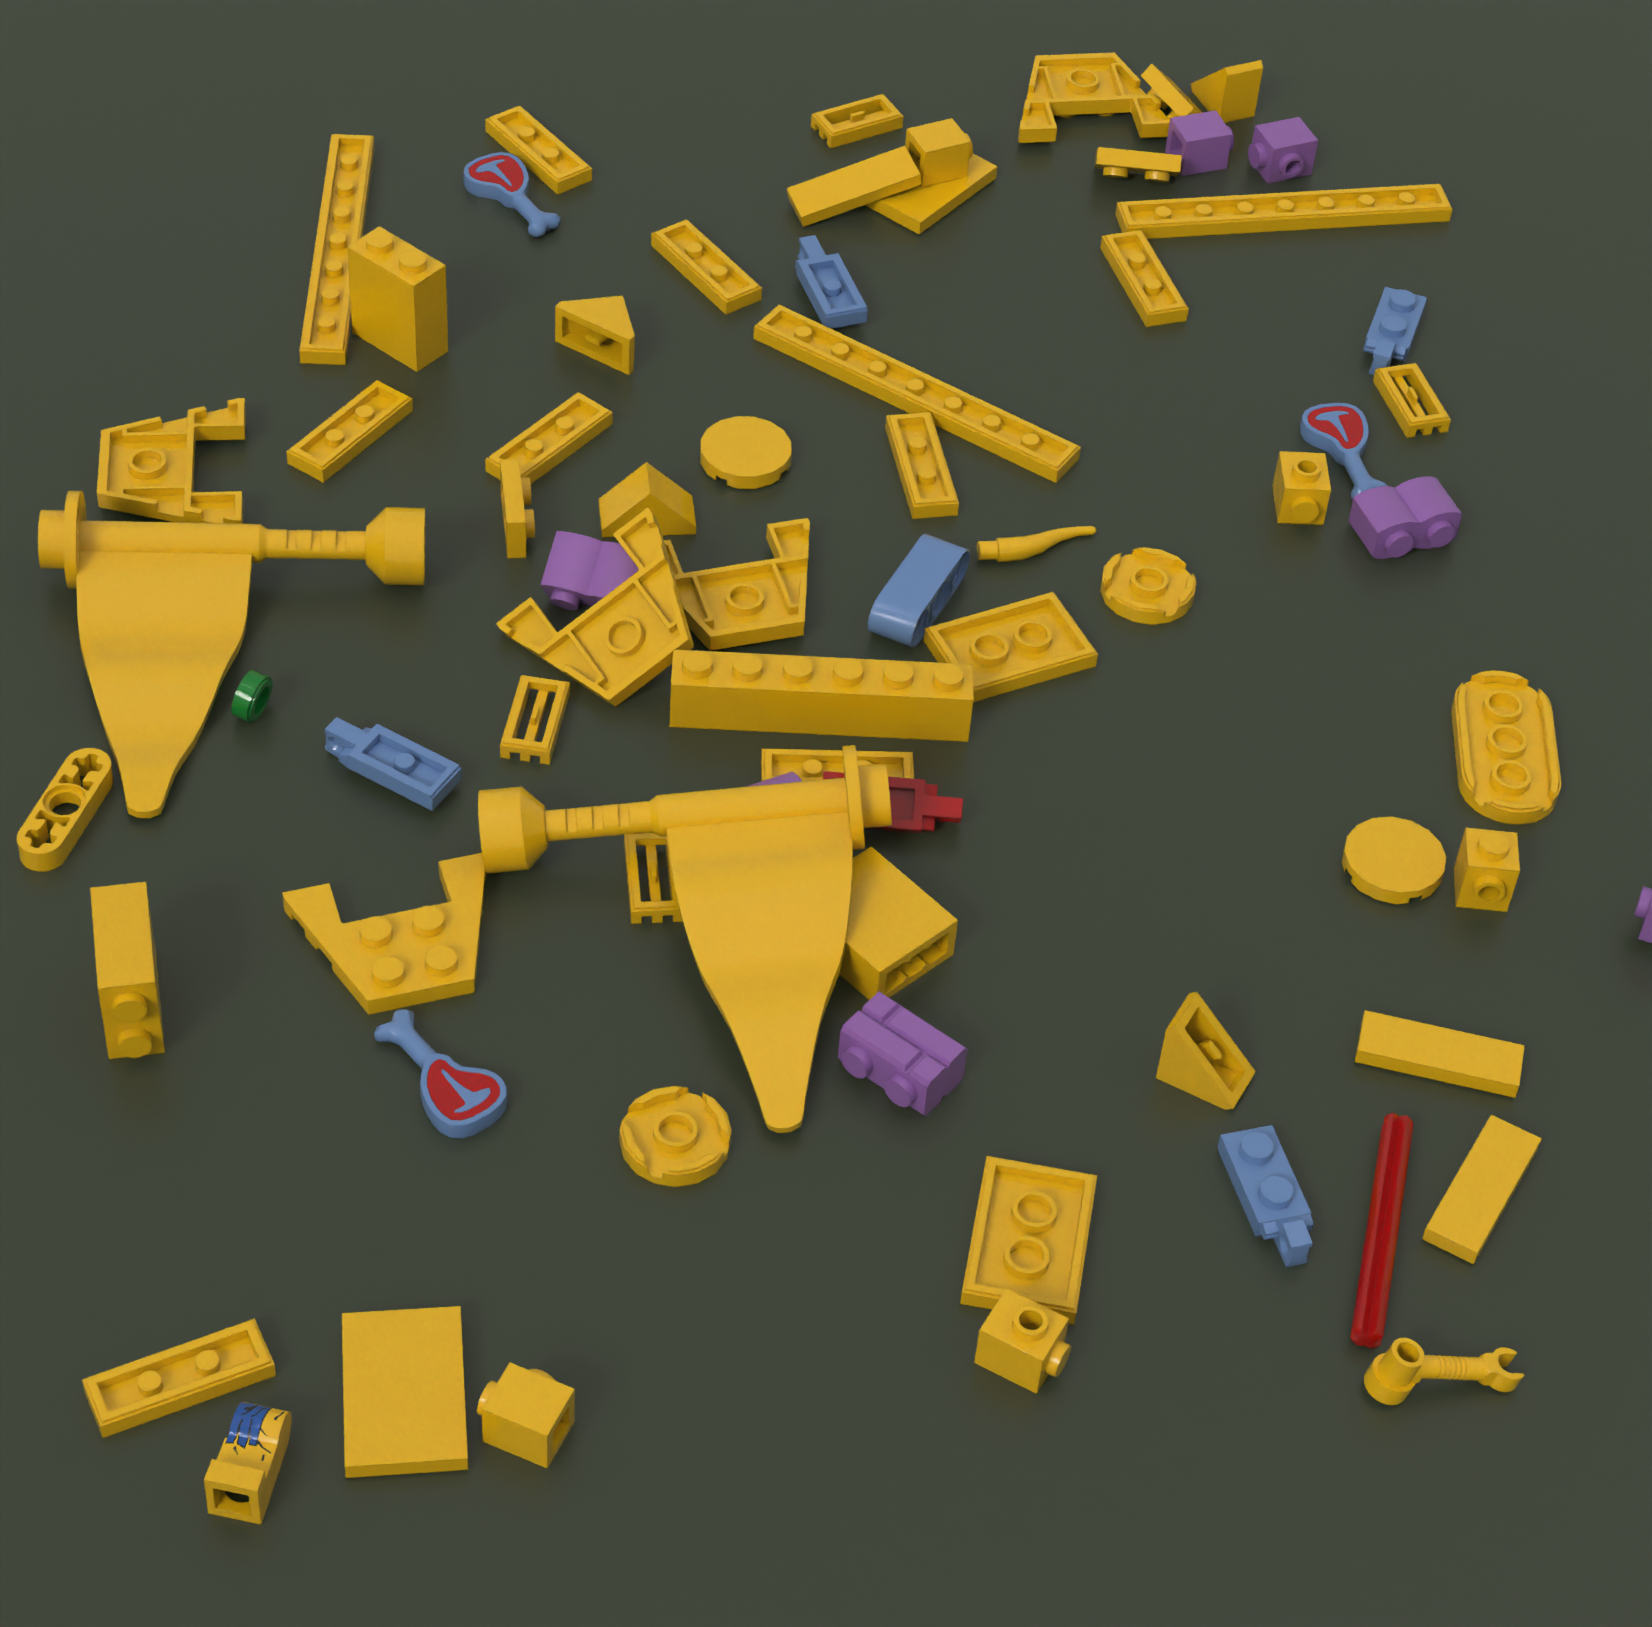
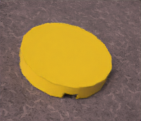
M735 416L723 419L707 428L700 440V464L707 475L716 480L717 475L721 479L727 480V486L737 489H757L772 485L781 478V473L785 470L788 471L791 466V440L782 428L768 420L751 416Z
M1146 547L1135 548L1132 550V554L1121 557V552L1112 556L1104 566L1100 588L1101 595L1105 604L1117 615L1125 619L1149 625L1170 623L1184 616L1193 605L1196 588L1194 574L1190 575L1186 570L1187 564L1164 550Z
M1390 816L1371 818L1356 825L1346 838L1341 863L1344 872L1347 869L1348 873L1352 876L1351 883L1360 892L1378 901L1406 904L1409 903L1410 898H1417L1422 895V900L1431 896L1439 887L1445 871L1446 855L1441 842L1428 829L1411 820Z
M670 1086L653 1089L632 1102L628 1107L627 1115L621 1122L619 1143L623 1159L637 1175L654 1184L680 1187L698 1184L717 1173L728 1158L732 1129L727 1112L714 1098L703 1092L702 1097L689 1093V1088Z

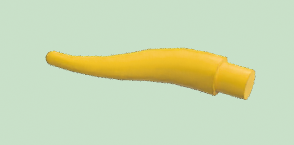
M1094 526L1066 527L1027 536L999 537L995 541H978L977 558L978 560H996L997 562L1025 560L1043 553L1062 541L1078 536L1094 535L1097 530Z

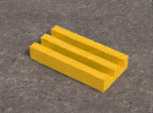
M884 94L813 113L811 114V127L814 130L819 129V136L822 139L827 138V145L830 148H835L903 128L904 116Z
M1417 363L1375 369L1373 382L1406 438L1415 437L1416 431L1419 429L1423 435L1432 434L1433 427H1436L1439 433L1448 432L1451 419ZM1402 376L1407 378L1412 387H1408ZM1418 398L1429 415H1425L1424 411L1422 410L1421 406L1417 401Z
M521 675L500 743V758L510 759L513 752L520 753V761L530 762L532 755L540 756V764L550 765L570 696V682ZM530 690H538L524 740L517 739ZM550 692H556L542 742H537L536 739Z
M653 832L625 834L624 852L631 924H642V917L651 916L652 923H663V916L667 915L673 916V922H683L674 889L668 837H660ZM656 845H665L671 896V900L661 901ZM636 846H645L650 901L641 902Z

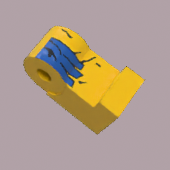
M241 1402L238 1405L231 1422L228 1438L224 1439L217 1459L211 1460L204 1477L208 1514L262 1525L288 1446L292 1424L291 1412L247 1402ZM225 1492L249 1496V1501H233Z

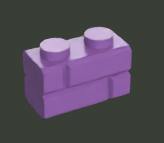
M878 992L863 1006L861 1012L858 1010L843 1024L840 1030L838 1059L841 1060L844 1068L854 1077L860 1079L867 1077L882 1087L889 1099L900 1107L910 1106L922 1115L927 1116L941 1102L943 1096H947L961 1082L964 1076L968 1049L883 993Z

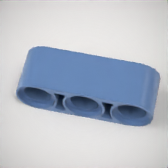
M923 534L876 598L869 615L868 630L915 648L924 637V628L932 626L961 584L969 565L970 550L932 535Z

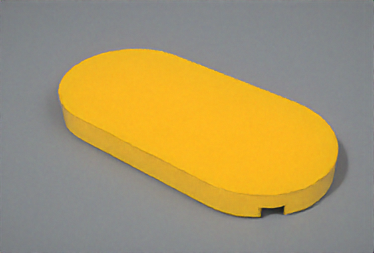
M1496 670L1483 671L1472 675L1469 682L1465 684L1462 682L1459 685L1451 707L1460 793L1470 807L1491 820L1517 825L1536 822L1546 817L1553 810L1561 790V775L1550 700L1540 688L1537 693L1533 688L1529 687V680L1518 674Z

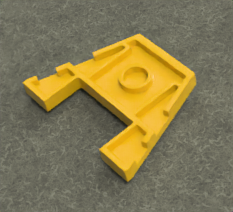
M1115 52L1036 55L1028 94L1023 108V116L1020 121L1018 142H1055L1057 126L1054 116L1061 118H1071L1080 114L1112 116L1115 113L1130 112L1140 138L1167 137L1170 118L1175 116L1173 114L1166 116L1161 111V101L1154 94H1146L1140 88L1141 80Z
M245 398L227 400L228 408L207 412L205 406L189 409L186 418L162 423L159 416L101 430L97 480L98 507L170 522L243 524L242 491H193L196 441L245 440Z
M648 507L613 533L639 570L558 632L532 597L528 598L496 623L507 637L614 707L618 706L672 664L673 649L691 650L694 647L659 522Z
M808 518L767 524L766 539L774 559L687 573L682 571L671 540H664L688 627L709 651L804 635L810 521Z
M482 853L438 861L439 877L447 899L446 903L341 923L330 883L282 892L283 907L291 920L296 919L303 927L305 937L315 949H321L332 963L333 972L368 1015L475 993L480 925L486 881V870Z

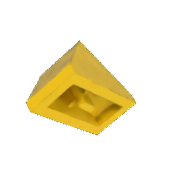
M1262 60L1225 67L1191 83V90L1207 111L1216 110L1224 123L1255 116L1263 72Z
M623 295L561 301L555 306V342L627 375L634 371L635 335Z
M647 462L599 498L602 538L615 537L613 533L647 507L657 518L662 536L696 534L692 495Z
M1198 992L1189 993L1165 1031L1156 1078L1224 1110L1234 1109L1256 1071Z

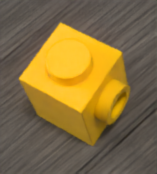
M953 118L907 128L905 146L921 174V187L967 177L969 158L973 155V145L969 135L961 130Z
M1279 451L1272 485L1277 523L1324 524L1331 493L1325 453Z
M1465 828L1453 869L1456 907L1501 912L1508 911L1520 873L1517 833Z
M1006 1288L979 1330L974 1363L1037 1394L1047 1376L1051 1375L1057 1378L1068 1360L1071 1345L1065 1343L1069 1318Z
M509 1362L499 1381L491 1380L486 1385L478 1402L477 1414L482 1416L483 1442L548 1469L575 1422V1389L557 1382L552 1376L542 1370H528Z

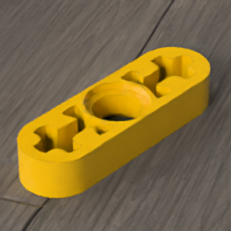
M83 748L74 751L66 758L18 831L17 844L19 856L26 868L38 872L50 871L62 865L113 786L114 779L111 759L107 753L96 748ZM80 775H81V776H85V778H84L83 781H82V782H83V788L81 787ZM63 803H73L79 806L76 812L69 815H58L52 812L56 806ZM48 830L50 831L51 843H46L49 838Z

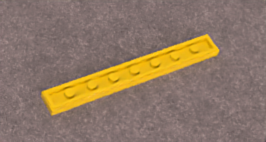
M331 134L299 350L300 363L346 365L352 322L347 246L363 237L375 149L374 136Z
M1441 184L1126 201L1117 202L1115 215L1122 233L1142 230L1147 239L1447 222L1450 221L1453 209Z
M782 305L775 307L754 326L753 339L908 413L931 412L935 426L1054 483H1057L1080 458V446Z

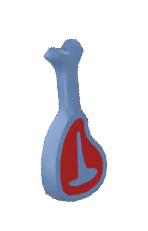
M505 152L491 153L474 159L464 167L463 183L466 190L472 195L497 200L505 207L518 211L529 223L528 233L535 238L541 237L546 231L557 229L561 224V217L559 215L539 210L528 198L530 185L528 172L517 156Z
M1327 403L1310 407L1304 411L1300 421V435L1307 443L1328 452L1336 463L1345 467L1354 484V488L1351 491L1352 499L1368 489L1388 486L1385 482L1371 477L1361 460L1368 443L1369 430L1367 420L1359 408L1348 403Z
M398 1009L393 1013L392 1021L377 1026L374 1032L376 1041L399 1045L421 1068L420 1096L423 1108L431 1123L440 1133L449 1138L463 1139L485 1130L502 1117L507 1108L508 1095L507 1087L502 1078L487 1069L461 1066L448 1055L436 1053L415 1030L413 1011Z

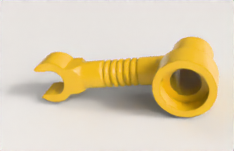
M1398 1338L1392 1343L1386 1353L1379 1354L1364 1374V1385L1368 1393L1380 1403L1398 1405L1407 1398L1415 1384L1419 1383L1421 1379L1474 1380L1484 1386H1491L1500 1392H1511L1525 1375L1523 1373H1509L1502 1368L1507 1367L1518 1353L1510 1348L1501 1347L1493 1353H1484L1479 1357L1425 1355L1421 1346L1412 1339Z

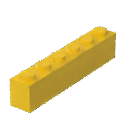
M673 649L669 727L968 742L974 700L973 664Z

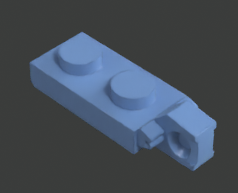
M816 235L800 237L798 240L800 243L799 254H797L798 260L795 261L796 275L822 325L832 329L867 322V306L839 253L826 255Z
M1384 288L1363 351L1373 354L1369 374L1374 375L1375 369L1390 367L1393 359L1406 362L1424 313L1427 297L1413 294L1407 290Z
M336 717L324 729L326 738L325 750L339 758L340 763L348 769L431 811L462 780V768L459 764L379 724H376L373 728L365 727L362 730Z
M1269 1125L1221 1134L1217 1146L1218 1152L1254 1235H1261L1264 1240L1273 1238L1286 1267L1307 1263L1309 1248L1313 1244L1308 1232L1312 1231L1314 1226L1311 1211L1273 1126Z

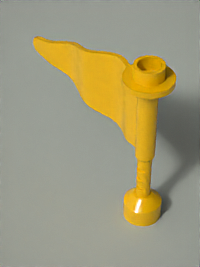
M68 491L64 510L40 511L38 522L40 568L64 569L68 589H77L78 630L82 658L101 721L121 776L128 814L137 818H152L161 814L175 776L195 747L203 731L218 690L241 648L246 632L252 564L261 563L267 558L366 560V566L385 585L424 586L425 508L386 507L366 526V531L267 529L261 524L87 521L85 498L82 491Z
M842 746L844 778L656 795L650 801L546 810L545 805L522 786L479 790V832L483 862L487 874L530 870L549 847V842L649 832H653L660 837H668L674 889L696 965L709 994L734 1037L752 1082L765 1124L769 1130L777 1133H788L801 1127L820 1025L843 961L852 890L853 850L865 849L864 828L892 826L886 763L858 766L856 746Z

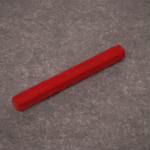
M1396 1113L1387 1114L1384 1117V1123L1381 1128L1350 1335L1355 1345L1366 1346L1370 1349L1379 1347L1384 1336L1414 1125L1409 1116H1399Z

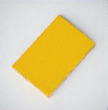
M973 154L969 158L967 177L925 187L919 185L866 204L865 206L909 230L921 234L995 180L998 166Z
M1054 592L924 628L923 641L938 663L973 664V702L1096 667L1098 653Z
M986 1156L960 1304L992 1310L1005 1289L1008 1288L1069 1318L1068 1324H1074L1097 1175Z
M461 1306L342 1313L345 1477L354 1478L468 1470Z

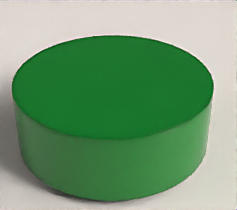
M250 670L236 690L231 707L232 715L249 723L256 721L264 712L269 702L273 688L271 677L256 670Z

